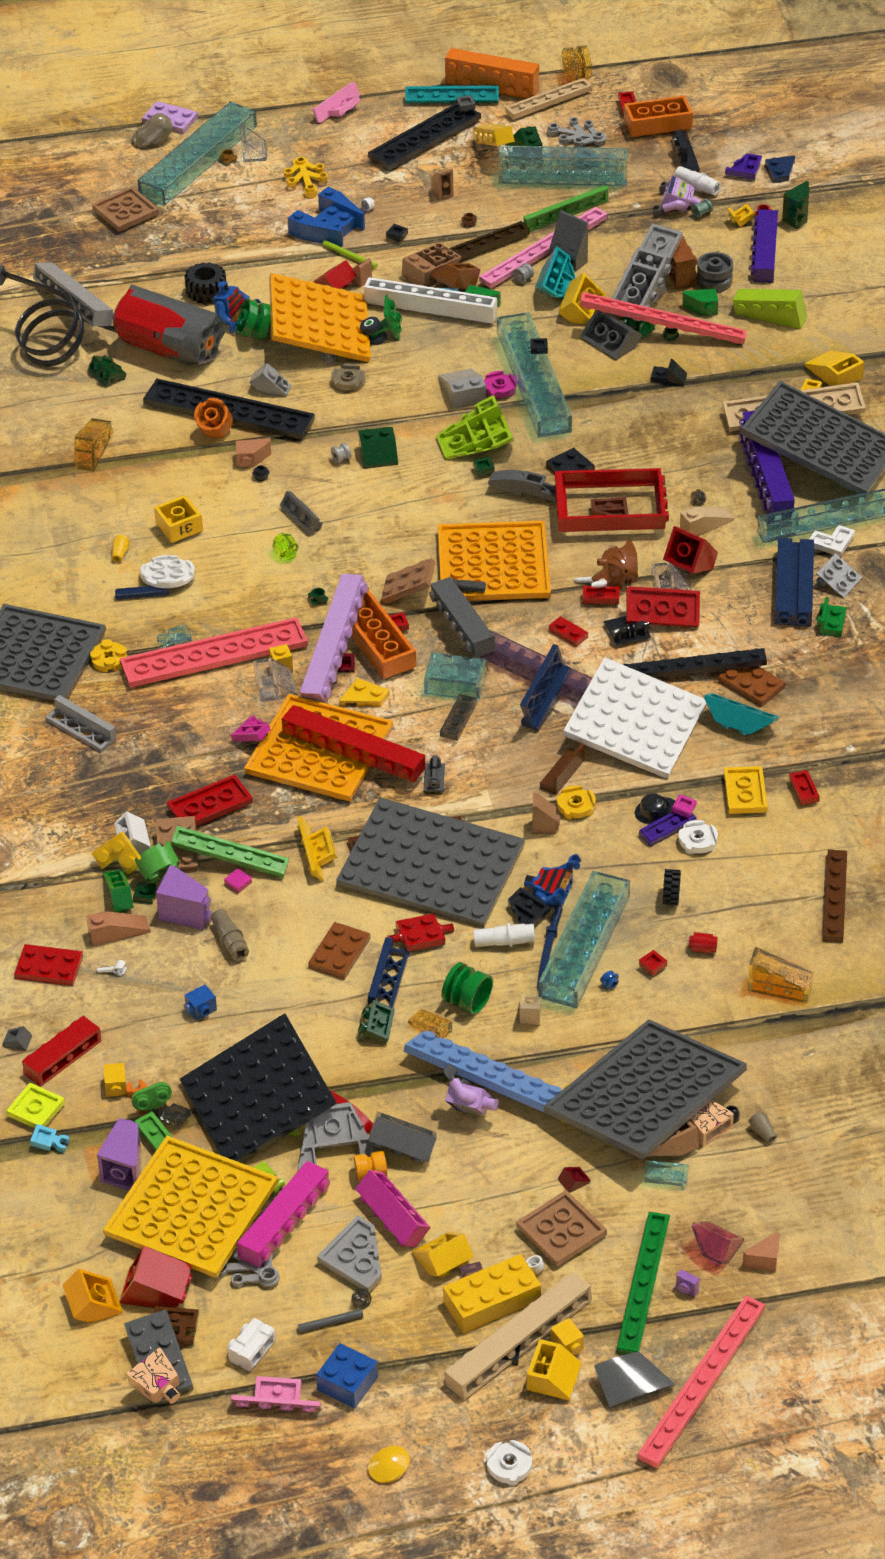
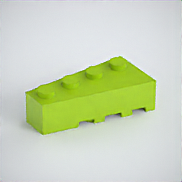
M738 289L732 300L735 314L798 329H802L807 319L802 290Z

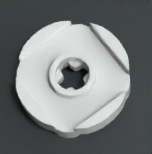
M693 820L685 823L684 827L679 830L678 840L687 854L712 852L716 848L718 832L712 824L710 827L705 824V821Z
M510 1440V1443H496L488 1452L487 1471L497 1481L515 1486L519 1481L524 1480L532 1470L531 1452L526 1445L519 1441ZM505 1460H514V1464L507 1465L505 1462Z

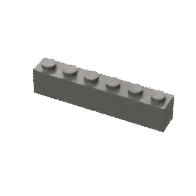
M448 577L431 583V592L429 594L432 602H436L438 610L444 613V617L447 622L451 623L453 631H457L460 641H464L468 652H472L476 658L496 651L494 635L452 578Z

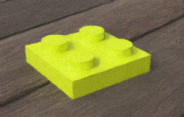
M29 1083L6 1110L7 1116L33 1128L37 1124L46 1127L65 1104V1099Z

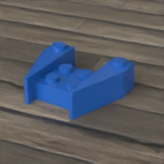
M331 187L325 188L318 194L319 210L322 211L319 215L313 217L297 210L287 217L289 234L299 239L323 243L326 240L339 247H343V237L356 227L365 230V213L344 194Z

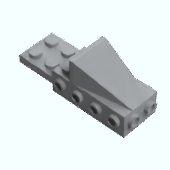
M652 223L641 247H637L611 299L651 308V305L667 291L665 277L671 271L670 261L683 237V233Z

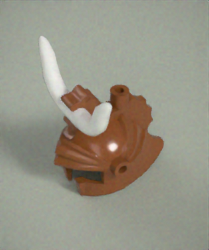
M627 540L626 544L620 549L615 546L604 551V554L601 556L602 558L597 559V565L603 566V568L594 576L574 579L578 583H591V586L595 588L605 587L609 583V586L620 587V590L625 582L630 584L638 582V559L633 542Z

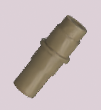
M216 910L211 915V921L217 930L222 946L227 949L234 960L240 961L245 959L249 954V949L243 939L242 931L232 922L226 910Z

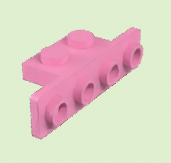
M355 82L349 83L312 109L317 123L323 122L330 116L341 117L346 114L347 110L356 107V104L360 102V93Z
M257 1376L255 1397L231 1395L230 1399L233 1403H236L235 1406L249 1407V1404H258V1408L271 1409V1406H280L281 1410L293 1411L294 1407L302 1408L304 1412H316V1409L322 1408L321 1402L300 1400L301 1379Z

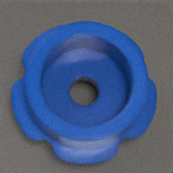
M613 971L604 973L600 978L602 987L605 989L615 988L619 983V975Z

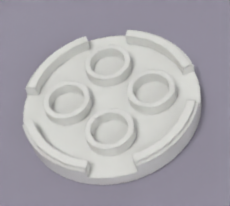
M163 555L154 557L147 564H143L140 573L141 579L150 586L175 588L189 583L195 576V568L190 560L178 559V556Z

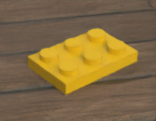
M762 766L724 767L729 814L767 813L768 805Z

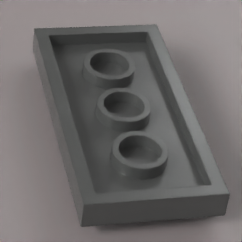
M166 1309L124 1323L137 1364L160 1347L178 1375L180 1384L175 1389L179 1393L194 1389Z

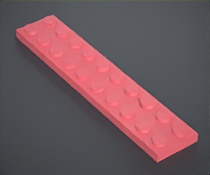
M295 617L120 658V662L128 685L132 688L268 656L269 648L287 644L289 650L308 646V640L298 618Z

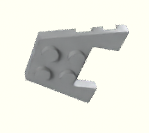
M351 1102L336 1104L306 1123L298 1171L306 1161L317 1165L316 1149L358 1144L359 1154H366L370 1157L371 1152H376L374 1146L371 1145V1141H368L369 1136Z

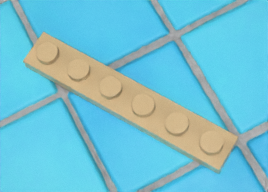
M581 78L506 106L505 113L513 120L592 91V85L585 78Z

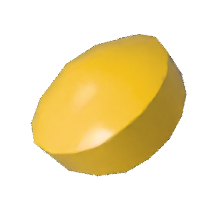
M394 1445L382 1448L373 1455L369 1462V1475L377 1483H391L400 1479L406 1473L410 1462L408 1452L403 1447Z

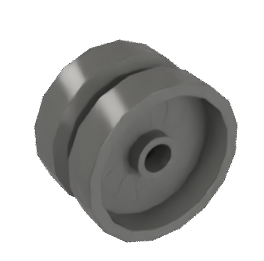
M709 252L700 256L697 264V285L703 290L716 289V292L729 289L733 283L732 272L734 264L732 258L720 252Z

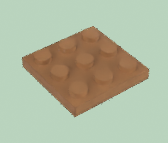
M129 187L92 204V209L118 232L159 214V208L134 187Z
M567 1190L516 1221V1227L556 1267L607 1235V1229Z

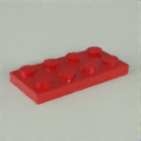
M627 586L626 623L635 624L644 621L648 622L649 625L698 628L700 625V591Z
M234 774L168 801L167 808L174 818L195 816L196 827L252 804L253 797Z

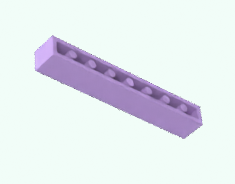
M342 574L300 690V694L304 698L327 703L328 698L331 696V688L336 681L338 668L341 667L343 654L347 650L348 640L352 636V628L357 621L359 608L362 607V600L368 589V585L362 575Z

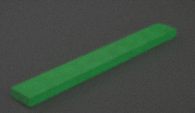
M650 1211L648 1213L616 1354L626 1355L640 1352L669 1226L670 1215Z

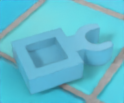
M37 1124L30 1140V1145L50 1151L51 1147H55L58 1152L65 1153L66 1146L60 1143L68 1144L70 1137L67 1135L57 1136V1130Z

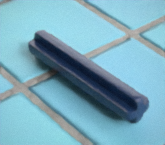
M153 586L115 589L116 599L169 594V588Z

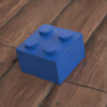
M339 1343L316 1374L317 1390L355 1409L378 1378V1361Z

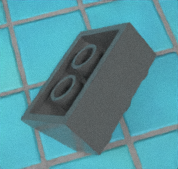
M595 310L580 337L618 360L635 349L643 334L609 313Z
M377 1111L368 1141H371V1145L383 1149L385 1146L391 1148V1152L403 1156V1153L410 1155L412 1160L423 1163V1160L429 1161L437 1134L432 1130Z

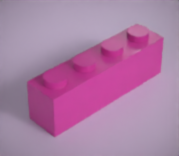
M368 1171L355 1189L361 1195L360 1199L373 1209L372 1213L385 1223L384 1227L397 1237L396 1241L404 1247H417L431 1227L383 1172Z

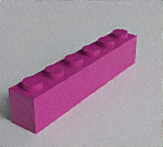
M306 1161L237 1242L238 1258L259 1268L265 1261H268L275 1248L280 1247L286 1235L294 1230L296 1223L305 1217L307 1210L311 1206L316 1204L322 1192L327 1191L330 1185L329 1170Z

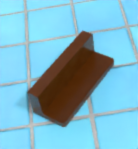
M581 743L576 750L568 748L540 782V789L557 795L584 762L585 744Z

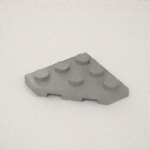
M357 1215L317 1256V1262L369 1293L382 1279L375 1226Z

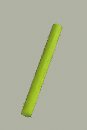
M325 240L322 244L324 247L356 262L362 263L367 260ZM371 261L372 269L376 270L378 264Z

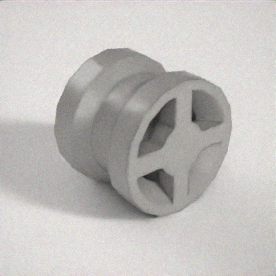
M524 263L521 267L515 268L513 274L519 283H524L527 279H531L534 276V270L530 264Z
M346 443L340 444L339 447L334 446L331 448L332 458L337 464L341 463L344 459H351V451Z

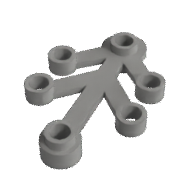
M576 117L569 118V126L575 130L561 128L557 123H550L547 127V134L551 137L559 136L560 144L574 141L575 147H582L590 143L601 146L606 141V135L602 132H597L591 120L584 121V129L590 133H586L581 128Z
M235 1249L231 1257L240 1263H226L224 1266L225 1270L221 1271L218 1275L219 1277H225L229 1272L252 1271L255 1273L250 1275L234 1274L231 1277L234 1288H242L245 1283H260L264 1287H272L280 1279L279 1272L272 1266L274 1251L270 1259L264 1262V1267L260 1266L259 1268L238 1258L237 1249Z

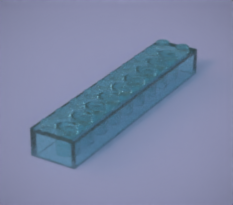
M230 101L137 180L138 192L150 201L163 206L168 204L218 161L219 155L224 149L233 148L257 127L256 111Z
M530 312L497 317V335L512 373L517 380L518 388L538 438L572 432V415L547 354H531L530 339L540 337Z

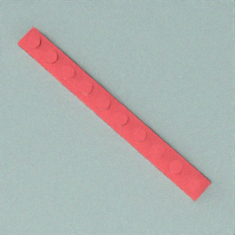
M582 292L580 306L586 309H595L603 313L629 317L636 321L642 320L654 325L659 324L671 329L676 328L684 332H693L701 336L731 341L735 344H744L746 339V330Z
M745 1295L639 1451V1460L658 1469L765 1310V1304Z

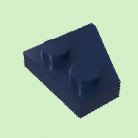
M795 155L765 159V166L773 183L789 181L793 164H795Z

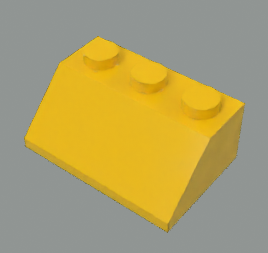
M582 273L570 281L558 312L570 323L587 325L595 309H586L580 306L582 292L606 297V294L585 273Z

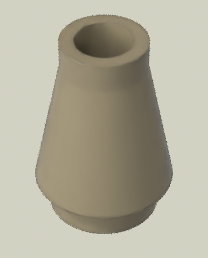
M760 1111L751 1116L749 1119L750 1128L767 1143L773 1142L777 1138V1134L774 1132L767 1114H763Z

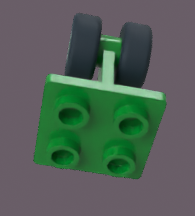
M385 295L384 300L385 318L380 322L377 317H368L360 324L363 334L369 335L370 344H382L387 338L385 331L392 330L396 340L400 339L402 317L400 312L397 313L395 302L390 299L389 295Z

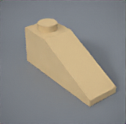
M693 507L680 513V528L697 536L734 521V517L725 508Z

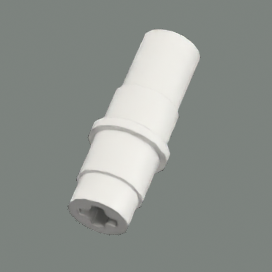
M679 166L675 171L674 176L684 180L698 192L702 191L714 196L720 192L721 183L708 177L705 173L692 171L682 166Z
M507 923L505 926H495V928L475 929V947L509 945L513 947L515 944L535 942L534 924L511 925V923Z

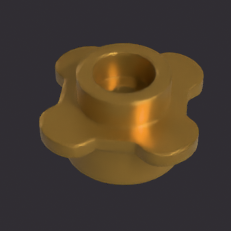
M224 149L219 155V159H222L224 163H231L238 158L237 155H234L232 149Z

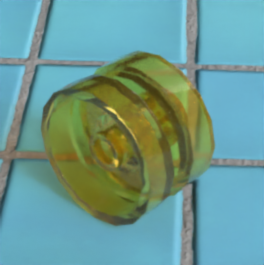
M586 45L576 46L575 50L572 47L562 49V67L568 82L576 81L578 78H591V57Z

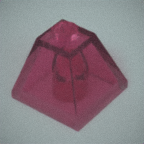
M709 1221L693 1222L692 1224L702 1256L708 1258V1262L715 1266L728 1264L745 1240Z

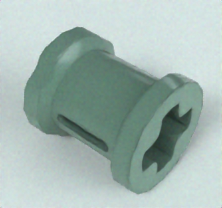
M704 199L702 203L694 204L691 207V211L694 217L699 219L703 214L711 213L713 206L708 199Z

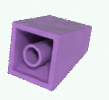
M170 865L156 892L159 920L204 930L206 924L210 923L212 911H210L211 898H209L208 889L177 867Z
M118 1118L97 1154L100 1182L130 1190L140 1176L141 1144L138 1123Z

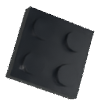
M574 447L546 461V467L554 474L555 471L595 470V465Z

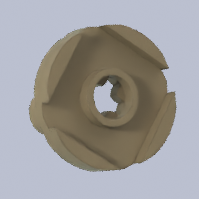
M343 364L341 368L333 369L331 380L334 389L359 391L366 380L365 371H362L360 366L356 364Z

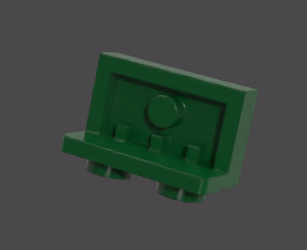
M93 355L88 367V371L105 387L109 386L111 379L125 380L127 375L122 370V367L107 355Z

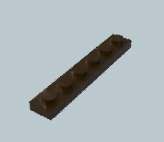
M520 221L449 249L460 255L461 260L530 235V229Z

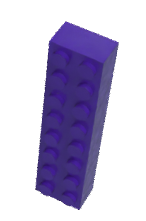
M755 411L742 412V419L739 420L740 430ZM739 433V443L743 444V454H746V462L750 466L751 477H754V486L758 488L759 500L762 499V509L766 511L767 523L770 522L772 529L793 527L795 499L779 454Z

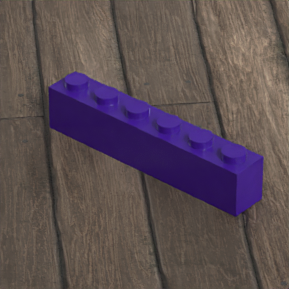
M759 209L758 216H755L751 275H754V282L774 283L778 210Z

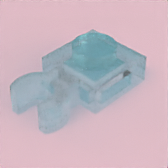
M185 625L168 629V634L162 633L157 635V642H160L161 648H167L172 643L175 646L192 641L191 634Z

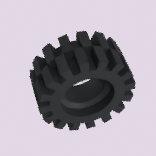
M665 869L663 884L664 905H679L681 870Z

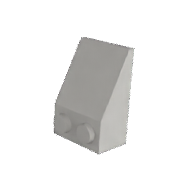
M473 369L438 375L453 408L477 404L486 399V384L482 376Z

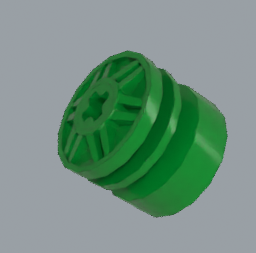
M459 962L451 968L446 976L441 997L443 1001L454 1006L459 1005L462 1010L476 1015L483 1009L491 995L493 978L481 971L475 972L473 967Z

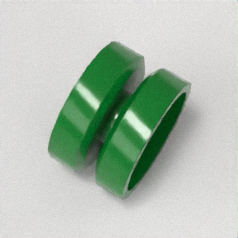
M246 299L239 312L237 333L246 337L251 334L252 338L263 340L271 323L270 304L262 302L258 305L257 301Z

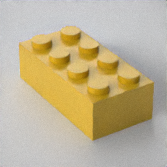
M521 1254L443 1286V1302L463 1334L523 1309L541 1297V1284Z

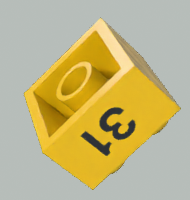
M186 495L154 507L155 523L171 543L203 531L202 515Z

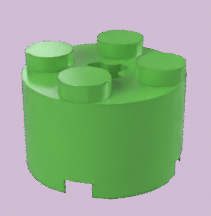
M169 841L165 842V846H161L159 843L140 854L142 857L140 860L137 857L134 861L146 882L151 881L152 884L161 881L163 879L162 876L166 874L170 865L180 869L178 867L180 860Z

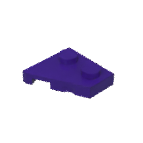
M746 153L741 159L734 162V166L731 168L726 167L725 175L755 179L762 162V155Z

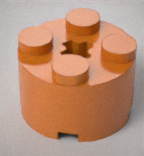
M209 398L207 401L199 403L194 412V418L198 427L207 437L223 438L231 429L233 423L232 415L220 399Z

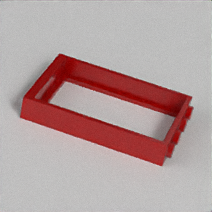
M661 468L555 471L558 532L665 529L666 522H669V511H665L668 510V500L664 499L667 496L666 487H663L665 486V475H662ZM654 486L657 514L568 516L566 489Z

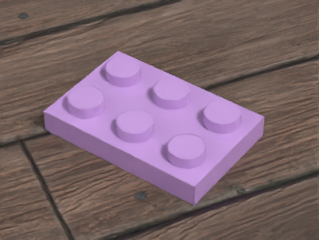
M157 101L142 117V123L147 122L157 113H163L170 118L173 131L184 134L197 120L198 112Z

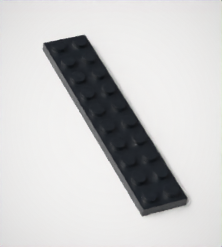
M156 378L143 398V404L194 415L199 403H203L209 398H217L222 400L230 411L233 418L232 424L303 440L315 420L314 413Z

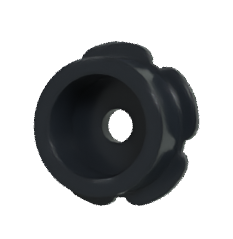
M263 465L255 467L252 472L257 481H265L270 473L268 468Z

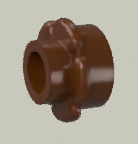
M466 213L461 218L464 226L473 227L476 225L477 216L473 213Z

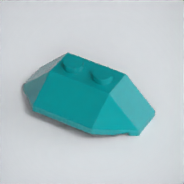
M556 246L542 267L535 288L548 297L563 299L570 281L576 278L570 262V255Z
M708 693L704 696V700L715 721L722 724L721 727L737 729L743 735L755 733L778 721L780 716L714 693Z

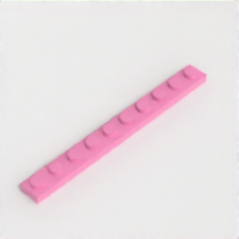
M594 207L578 218L588 222L589 230L606 220L607 213ZM554 232L480 275L479 282L489 288H493L513 276L515 268L521 267L524 263L531 265L548 255Z

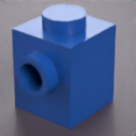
M206 984L184 995V1009L196 1021L217 1010L216 996Z

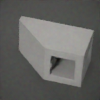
M268 363L256 370L249 382L261 394L286 397L291 387V384Z

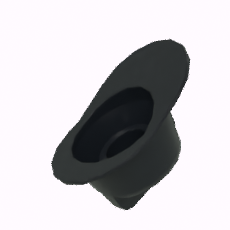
M656 793L647 794L636 807L635 816L640 822L651 824L672 813L675 800Z

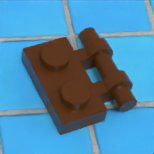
M155 1306L154 1313L167 1310L173 1330L179 1331V1335L175 1334L179 1346H185L186 1344L194 1345L195 1336L187 1335V1332H196L199 1309Z

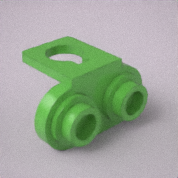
M158 1082L136 1091L131 1097V1102L135 1109L147 1110L148 1112L165 1105L172 1095V1090L168 1083Z

